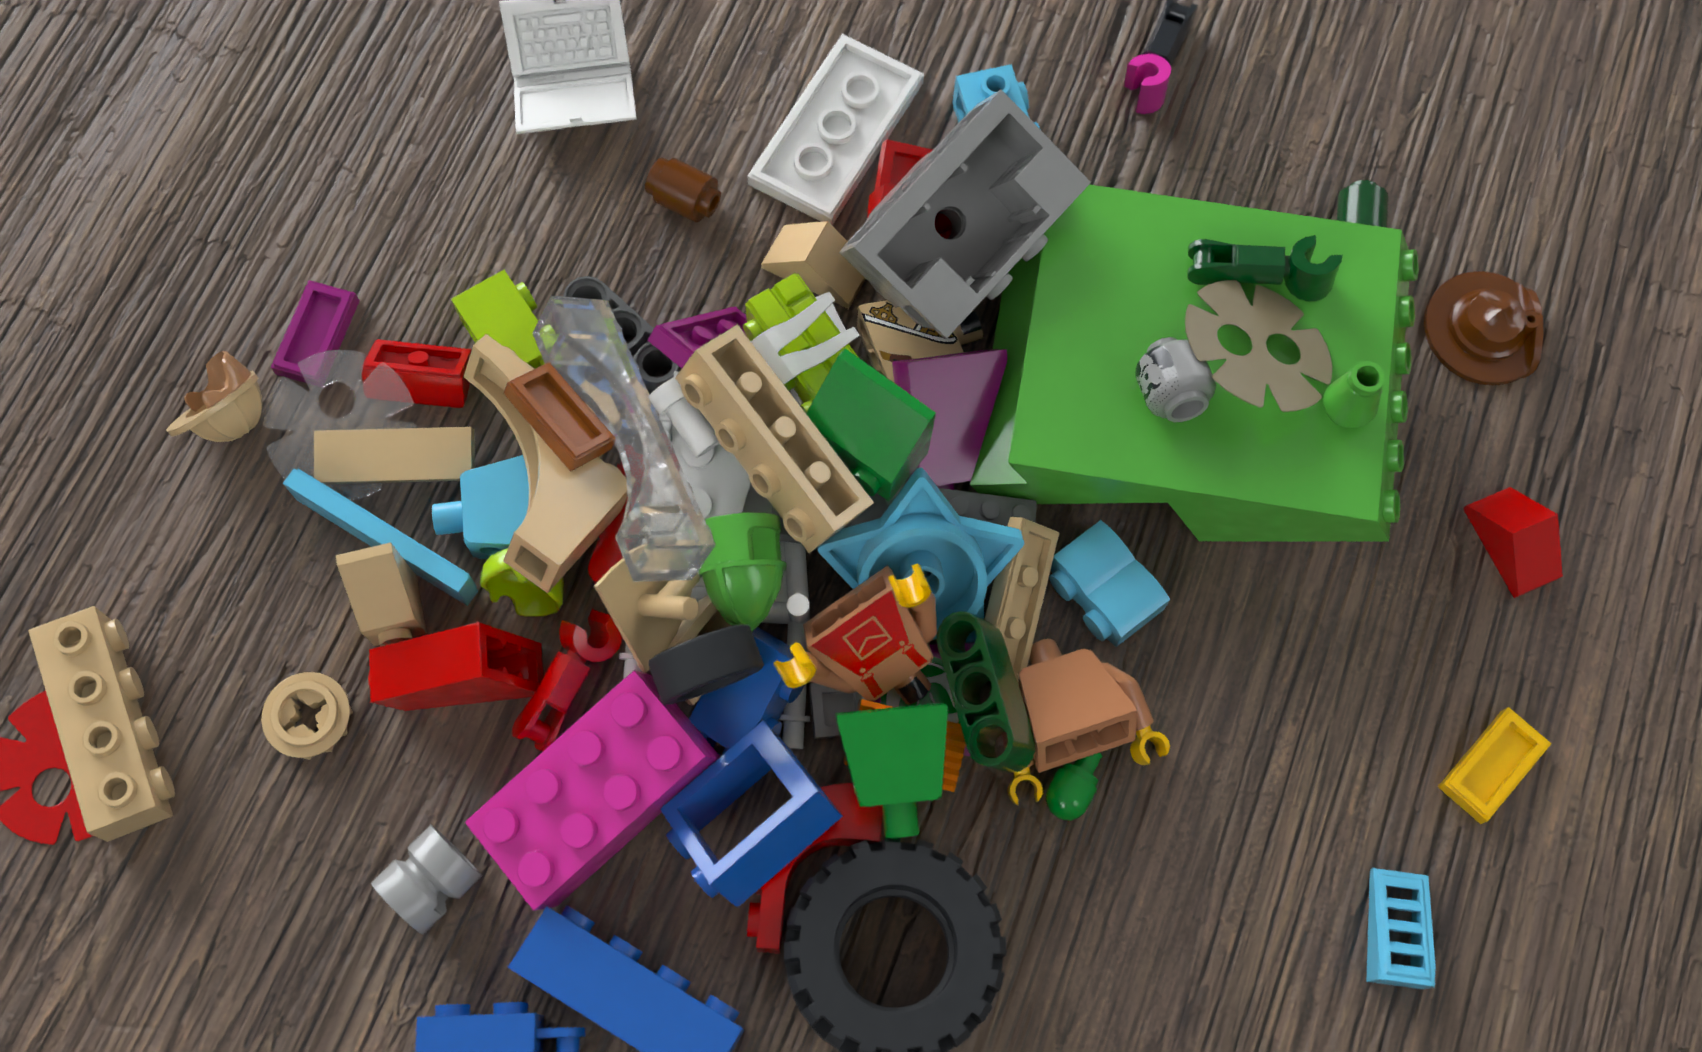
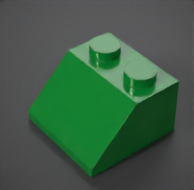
M844 348L836 358L806 415L865 492L870 496H875L877 493L889 502L928 454L936 412Z

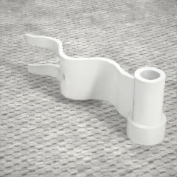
M830 292L820 297L795 317L771 327L751 341L784 385L799 374L826 361L860 336L855 327H852L812 348L779 356L778 352L783 347L800 336L836 301ZM675 377L660 385L648 396V399L660 416H668L696 458L704 455L719 444L715 430L701 411L688 403L682 393L681 385Z

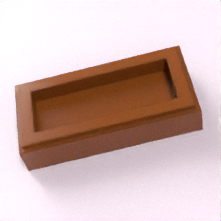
M550 362L507 382L503 394L570 472L613 448L616 441L615 436Z

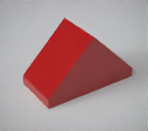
M1512 487L1475 501L1463 508L1513 598L1563 577L1557 513Z

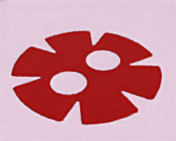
M43 691L27 700L8 716L9 722L27 739L26 742L0 737V791L20 787L16 793L0 805V821L20 837L37 843L53 845L57 842L63 818L67 812L74 839L81 841L93 835L87 833L46 691ZM50 768L64 770L71 779V789L66 799L55 806H42L38 804L32 795V785L36 777L41 772Z

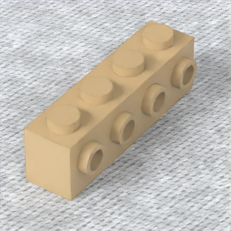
M738 324L698 348L675 377L681 385L682 393L688 403L701 411L715 430V435L720 445L726 451L733 453L749 474L753 488L757 493L769 500L783 519V524L788 534L794 540L801 542L808 553H811L846 527L874 503Z
M92 606L29 629L28 631L87 833L109 842L172 817L173 813L168 799L175 796L174 786L165 767H158L153 748L159 746L158 734L151 719L148 716H142L137 699L144 697V690L135 669L127 667L123 650L129 648V641L118 619L111 620L98 608Z

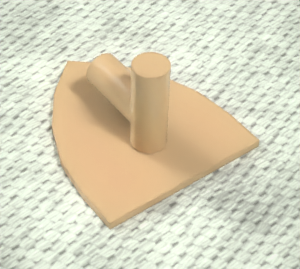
M672 542L649 544L627 554L594 585L633 657L644 673H647L650 669L649 660L665 651L677 634L682 620H693L698 614V602L695 598L691 597L692 589L700 581L699 574L695 570L697 548Z

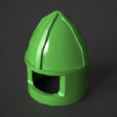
M736 513L704 519L698 522L701 557L699 577L703 578L708 597L724 620L732 626L740 624L749 625L753 632L768 616L781 590L783 572L787 568L786 562L781 560L780 517L770 513Z

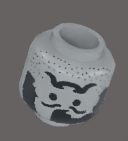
M1173 337L1157 340L1148 347L1147 353L1142 356L1136 365L1135 377L1147 407L1152 414L1167 418L1169 421L1183 422L1199 416L1208 408L1209 400L1215 393L1216 381L1212 378L1213 374L1208 362L1197 360L1188 340H1177Z

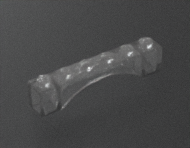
M551 296L533 331V336L544 363L550 362L616 438L614 444L619 451L625 470L628 499L624 520L615 538L633 582L693 580L716 544L713 540L711 529L706 524L694 497L692 486L687 481L681 468L674 446L666 434L657 410L648 399L649 393L640 375L638 364L634 361L624 339L621 326L617 323L608 300Z

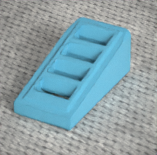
M1376 868L1370 869L1366 982L1416 989L1435 987V952L1428 875ZM1386 886L1411 889L1412 900L1387 897ZM1388 909L1412 912V922L1388 919ZM1389 931L1411 934V944L1390 941ZM1391 953L1411 956V966L1391 964Z

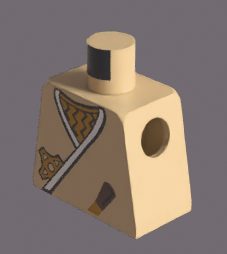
M888 300L858 306L857 329L871 364L875 370L892 382H894L892 362L962 353L961 345L983 338L982 326L974 310L947 339H944L935 329L925 328L914 322L900 307L895 308Z

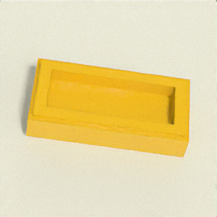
M1507 707L1491 722L1439 784L1438 788L1480 824L1485 823L1493 816L1552 743L1512 709Z

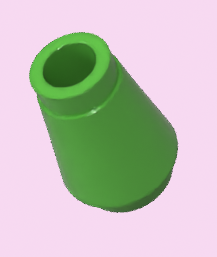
M1361 361L1327 387L1323 398L1324 407L1327 415L1335 424L1346 428L1364 426L1374 419L1378 412L1382 389L1386 379L1382 367L1372 361Z

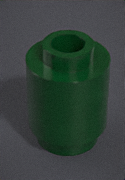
M1359 180L1351 183L1339 192L1337 205L1338 221L1387 228L1388 192L1383 187L1378 186L1373 181Z

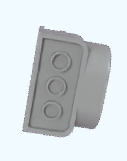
M1001 89L977 104L932 152L921 158L874 208L864 225L851 237L839 253L895 308L900 307L914 322L922 327L935 329L944 339H947L985 297L992 300L1009 285L1013 277L1008 272L1021 258L1027 262L1045 246L1048 238L1044 233L1091 182ZM937 213L944 214L951 222L952 230L948 239L941 237L935 229L934 222Z

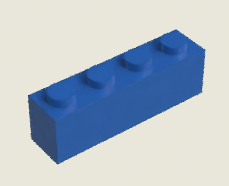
M567 905L561 915L549 907L545 908L508 966L515 973L641 1052H732L745 1031L734 1023L740 1012L713 995L709 996L705 1004L685 993L691 984L690 981L664 965H661L657 974L637 963L643 954L642 951L616 935L612 937L609 944L603 942L589 933L595 922Z

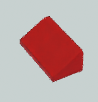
M377 339L361 366L364 395L369 399L463 408L470 382L464 378V374L472 350Z

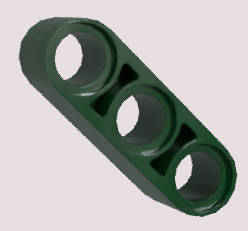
M964 611L951 613L939 625L936 635L937 645L967 750L971 758L978 764L1008 773L1020 772L1030 764L1034 757L1036 749L1035 739L1004 637L1000 629L994 624ZM976 630L975 644L966 652V639L971 632ZM990 680L992 684L991 694L985 702L981 703V688ZM1006 732L1008 739L1007 747L1003 754L997 757L995 753L996 740L1002 733Z

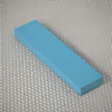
M299 468L297 470L293 469L284 480V486L297 501L371 547L391 542L416 575L466 606L469 605L477 594V586L469 573Z

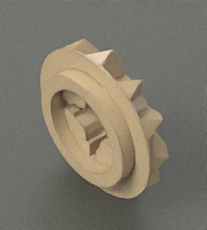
M304 672L286 678L270 692L263 706L261 720L267 740L279 752L296 758L310 760L313 756L321 753L332 752L333 746L339 739L348 735L347 725L353 711L349 705L347 692L334 679L321 673ZM298 699L312 709L322 706V710L315 715L318 722L316 726L319 729L317 732L304 724L295 727V723L302 717L299 711L300 706L297 703Z

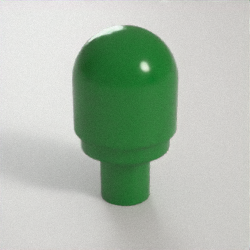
M1100 753L1075 760L1074 764L1066 763L1057 770L1046 792L1047 807L1055 817L1070 821L1081 817L1086 812L1097 791L1096 785L1099 781L1093 776V773L1102 758Z

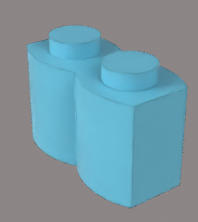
M1102 520L1098 521L1053 557L1050 570L1052 574L1049 576V580L1054 589L1063 599L1069 601L1073 598L1084 609L1086 614L1083 616V620L1097 639L1100 641L1108 639L1115 647L1119 646L1160 614L1170 601L1169 596L1154 576L1134 558L1119 536Z

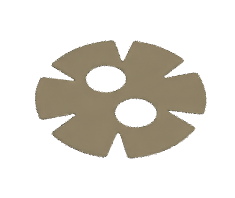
M1236 280L1215 282L1197 292L1198 296L1218 316L1189 304L1185 315L1187 339L1198 361L1226 359V362L1212 375V378L1221 387L1241 400L1262 408L1266 385H1269L1280 410L1283 412L1306 409L1322 399V395L1301 373L1326 385H1330L1332 378L1330 353L1318 329L1291 330L1304 316V313L1296 305L1278 293L1256 285L1253 306H1251L1240 283ZM1223 325H1234L1241 328L1251 339V352L1240 356L1227 351L1218 340V329ZM1272 334H1282L1289 337L1300 350V360L1292 365L1279 362L1269 353L1266 346L1267 338Z

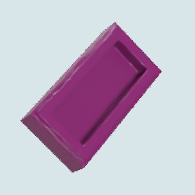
M308 280L270 367L273 372L282 377L323 388L360 300L356 293Z

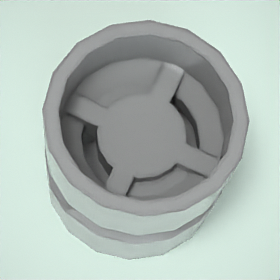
M429 825L408 846L409 858L406 861L394 860L371 882L374 889L385 902L411 927L423 935L447 912L445 900L448 897L460 899L482 877L477 868L432 825Z

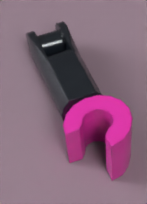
M1167 0L1142 55L1133 58L1128 63L1123 87L1130 90L1141 87L1135 113L1151 114L1159 110L1164 104L1171 66L1193 24L1198 4L1192 3L1188 7L1176 3L1175 0Z

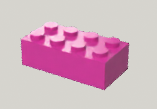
M633 670L466 820L465 823L533 911L545 909L546 907L554 908L661 814L660 808L719 759L720 756L676 703L662 704L652 675Z

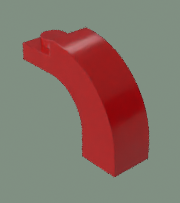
M853 783L821 787L843 817L754 893L761 895V903L750 902L747 937L757 938L756 948L758 952L780 954L787 887L793 873L807 857L828 847H850L867 840L868 844L880 842L882 805L860 807Z

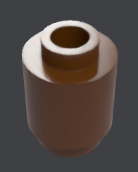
M663 157L659 158L651 167L646 179L645 191L653 196L655 203L696 223L705 216L711 217L721 200V191L717 189V178L676 158L670 160Z

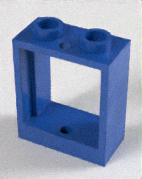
M764 720L660 808L672 827L666 834L667 838L686 860L692 857L697 866L691 870V874L699 886L711 898L720 893L737 908L843 817L789 746ZM772 769L793 797L721 860H718L699 831Z

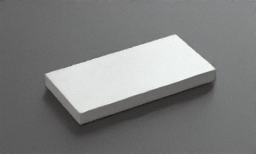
M842 34L748 174V185L820 222L828 221L833 225L880 152L882 143L889 138L923 85L924 74Z

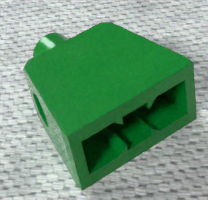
M933 703L835 713L836 724L859 806L882 805L886 838L918 835L919 825L916 802L941 799L948 717L947 704Z

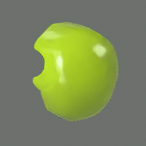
M508 548L491 555L484 563L480 585L489 592L493 603L498 602L501 596H507L513 601L516 613L524 617H544L557 613L561 608L564 592L563 577L549 593H546L503 562Z

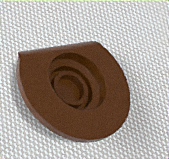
M1473 271L1450 278L1430 298L1424 315L1426 339L1437 359L1455 375L1477 384L1504 385L1530 376L1540 363L1543 346V314L1540 300L1534 290L1526 288L1522 284L1497 273Z

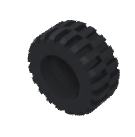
M883 837L882 842L868 844L867 840L851 845L850 850L840 856L834 854L822 864V869L813 878L809 877L800 890V896L789 915L786 940L784 942L787 979L794 1001L801 1014L815 1033L823 1041L825 1040L836 1048L838 1052H948L967 1040L976 1027L984 1022L993 1008L991 1004L996 993L1001 990L1005 974L1001 972L1003 957L1007 955L1006 937H1001L999 922L1002 918L997 904H991L984 892L987 889L984 882L977 874L972 877L961 866L964 861L953 853L949 852L946 856L933 850V843L917 839L916 844L901 842V837ZM886 897L905 898L926 908L940 924L947 943V964L943 977L937 987L920 1002L900 1008L879 1006L860 996L847 981L842 970L839 955L841 936L850 918L869 902Z

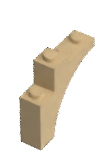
M485 334L472 347L464 378L477 387L506 419L522 450L529 483L526 517L521 526L514 532L503 562L546 593H549L621 512L634 483L626 478L617 467L601 460L600 457L602 455L570 472L503 394L507 382L534 368L520 359L513 350L502 346ZM583 383L575 392L616 438L626 414L618 409L608 398L599 395Z

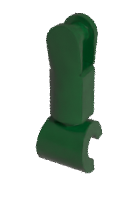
M1316 235L1297 241L1292 247L1290 256L1285 255V247L1235 245L1209 239H1199L1193 241L1188 246V256L1193 259V265L1187 270V276L1190 282L1198 285H1209L1227 280H1236L1239 283L1281 285L1284 277L1285 286L1292 295L1307 302L1319 301L1325 298L1331 291L1343 255H1330L1323 263H1311L1310 261L1316 246Z

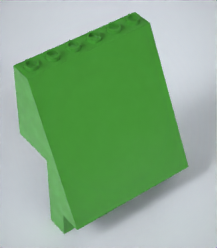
M1089 184L1044 233L1048 238L1045 246L1029 261L1025 262L1021 258L1008 272L1013 279L1002 291L993 349H1007L1008 360L970 485L981 494L1035 500L1036 504L1168 503L1198 541L1389 542L1390 523H1397L1400 517L1398 490H1393L1394 472H1402L1404 466L1402 440H1397L1398 423H1405L1408 415L1407 394L1405 390L1401 391L1402 375L1410 374L1411 348L1408 342L1405 343L1406 327H1413L1415 322L1414 299L1412 295H1408L1409 281H1416L1419 271L1416 249L1409 250L1402 230ZM1316 235V246L1310 261L1311 263H1323L1330 255H1343L1331 291L1325 298L1319 301L1307 302L1292 295L1285 286L1284 277L1281 285L1240 283L1251 306H1253L1255 286L1260 285L1288 299L1304 313V316L1291 330L1312 328L1319 330L1331 357V383L1361 361H1372L1382 367L1386 379L1382 389L1378 412L1370 423L1355 428H1346L1335 424L1327 415L1323 402L1324 393L1329 385L1302 373L1301 375L1322 395V399L1306 409L1291 412L1281 411L1269 385H1266L1264 405L1260 408L1234 396L1216 382L1215 393L1209 400L1208 408L1193 419L1183 422H1172L1167 418L1151 413L1135 377L1136 365L1139 360L1147 353L1148 347L1157 340L1167 337H1173L1177 340H1188L1185 329V315L1189 304L1218 316L1197 294L1200 289L1207 285L1194 284L1188 280L1187 270L1193 265V259L1188 256V246L1190 243L1199 239H1209L1235 245L1285 247V255L1290 256L1292 247L1297 241ZM1223 325L1218 329V340L1227 351L1240 356L1251 352V339L1241 328L1234 325ZM1272 334L1267 338V349L1276 360L1288 365L1296 364L1300 360V350L1289 337L1282 334ZM1226 359L1207 361L1212 374L1226 362Z

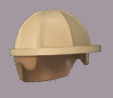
M221 351L206 364L208 375L206 389L201 392H189L185 395L184 400L190 409L184 412L166 429L171 437L190 429L203 439L215 442H229L241 438L258 424L262 410V395L257 383L258 376L253 370L249 371L227 351Z

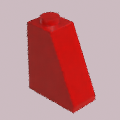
M481 622L369 649L370 672L368 684L371 703L403 711L528 698L533 696L543 678L542 645L540 642Z

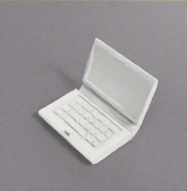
M620 0L499 1L511 70L514 76L516 134L637 120Z

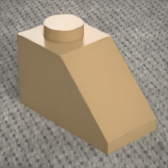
M391 542L336 555L337 566L360 632L374 646L380 645L381 647L427 634L416 574Z

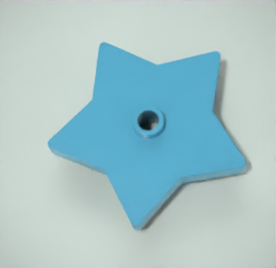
M918 468L881 518L844 528L817 547L820 555L852 589L862 584L887 565L893 571L896 579H906L914 573L912 565L918 563L931 591L936 597L938 631L939 625L944 618L954 612L964 611L984 619V598L987 586L1020 551L1025 543L1021 530L1017 528L959 516L923 468ZM976 630L969 634L966 642L976 641Z

